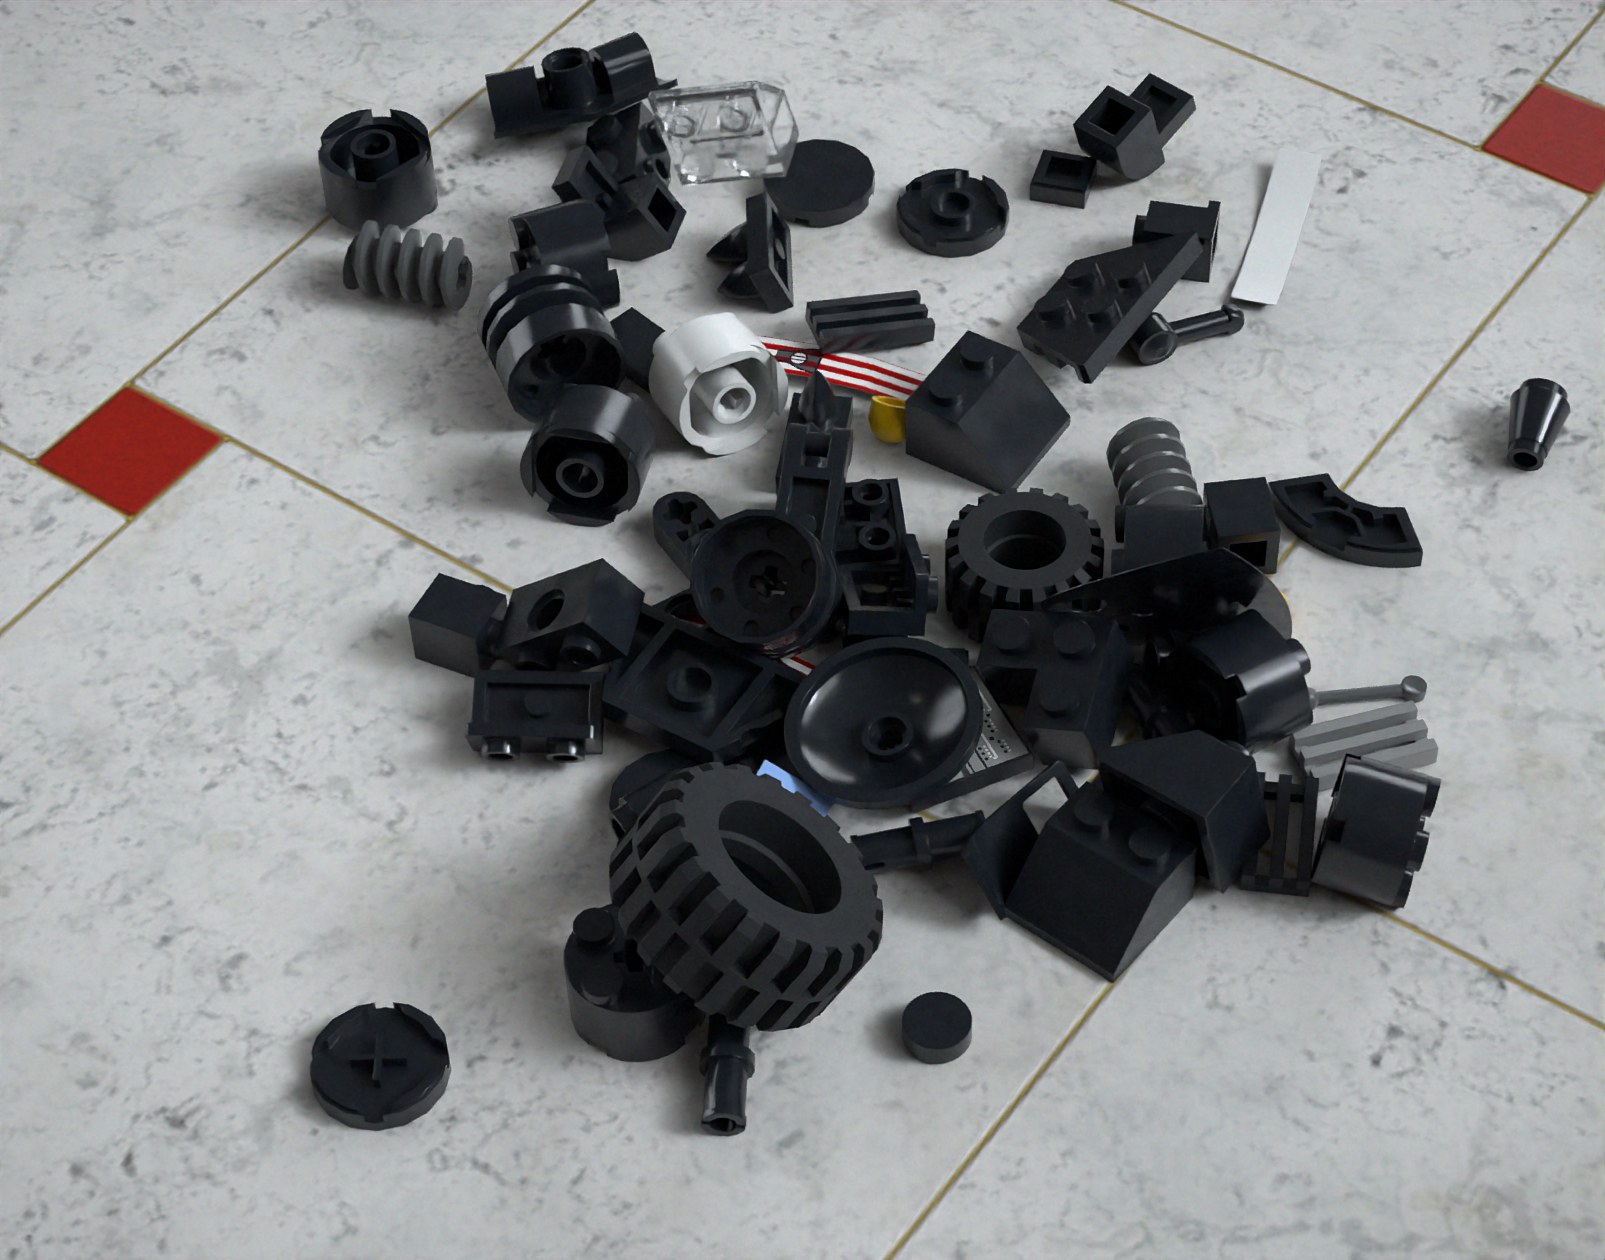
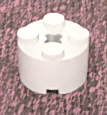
M723 312L717 315H706L685 323L677 330L670 329L663 332L653 344L654 359L649 371L651 396L681 435L690 444L702 447L706 453L727 455L752 446L767 433L763 426L770 419L774 411L780 416L786 405L788 378L784 368L753 332L732 313Z

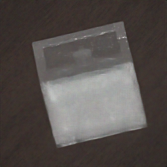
M754 80L650 91L648 96L649 104L682 186L786 176L800 133L784 89Z

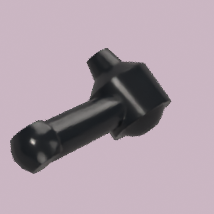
M1224 304L1221 306V310L1168 323L1162 314L1152 312L1127 342L1144 364L1154 365L1169 358L1176 350L1178 344L1224 332L1231 335L1239 332L1244 325V314L1236 305Z

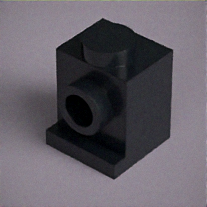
M1150 200L1147 216H1136L1132 246L1189 231L1197 232L1203 252L1180 279L1209 283L1217 249L1221 202L1209 200L1208 208Z

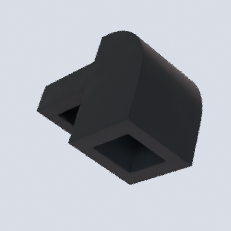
M1149 73L1130 96L1107 85L1074 122L1073 127L1082 152L1129 179L1139 180L1151 175L1165 162L1162 148L1194 113L1196 105L1193 95Z
M586 144L568 151L551 187L559 196L561 202L586 197V200L590 199L594 203L612 250L606 251V256L611 259L634 262L671 249L687 213L654 171L619 185Z

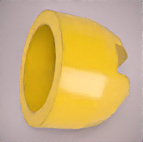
M888 396L872 397L868 421L872 432L878 439L886 443H897L905 439L906 400Z

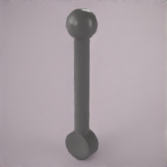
M1410 675L1406 676L1401 684L1318 692L1308 687L1312 710L1318 704L1401 697L1405 701L1413 700L1414 703H1418L1425 697L1427 683L1419 676Z

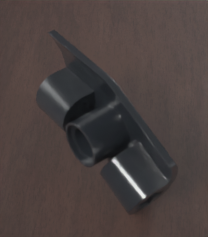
M636 32L594 47L589 51L576 47L553 51L542 59L541 66L544 77L537 78L534 65L485 75L495 124L494 139L589 122L678 86L677 79L662 80L656 77L650 51L643 38Z

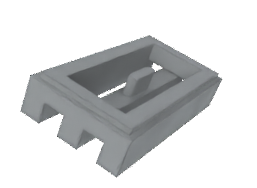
M1413 700L1313 724L1290 735L1289 746L1305 778H1319L1318 792L1334 787L1342 761L1318 767L1316 764L1344 758L1346 753L1412 769L1436 763L1439 749L1434 738H1427L1428 727L1424 720H1417L1418 709ZM1409 741H1410V743H1411V744H1407V745H1403V746H1399V747H1395V748H1391V749H1387V750L1375 752L1376 749H1380V748H1384V747H1389V746H1393V745H1397V744H1401V743H1405V742H1409Z

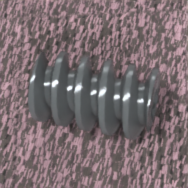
M367 220L363 224L360 233L354 237L349 245L344 259L343 283L347 289L356 290L360 287L366 293L377 294L382 292L385 297L395 299L403 296L406 301L415 303L424 300L427 305L441 307L445 304L449 310L459 311L464 307L469 298L472 285V263L468 256H464L463 239L453 237L449 241L444 252L441 234L431 233L427 237L424 247H422L420 230L410 228L401 243L399 226L389 224L384 229L380 239L378 222Z
M1144 417L1132 421L1118 430L1110 440L1106 456L1121 505L1183 503L1203 505L1202 498L1197 491L1196 480L1192 476L1190 462L1186 459L1185 447L1180 440L1179 430L1172 422L1158 417Z

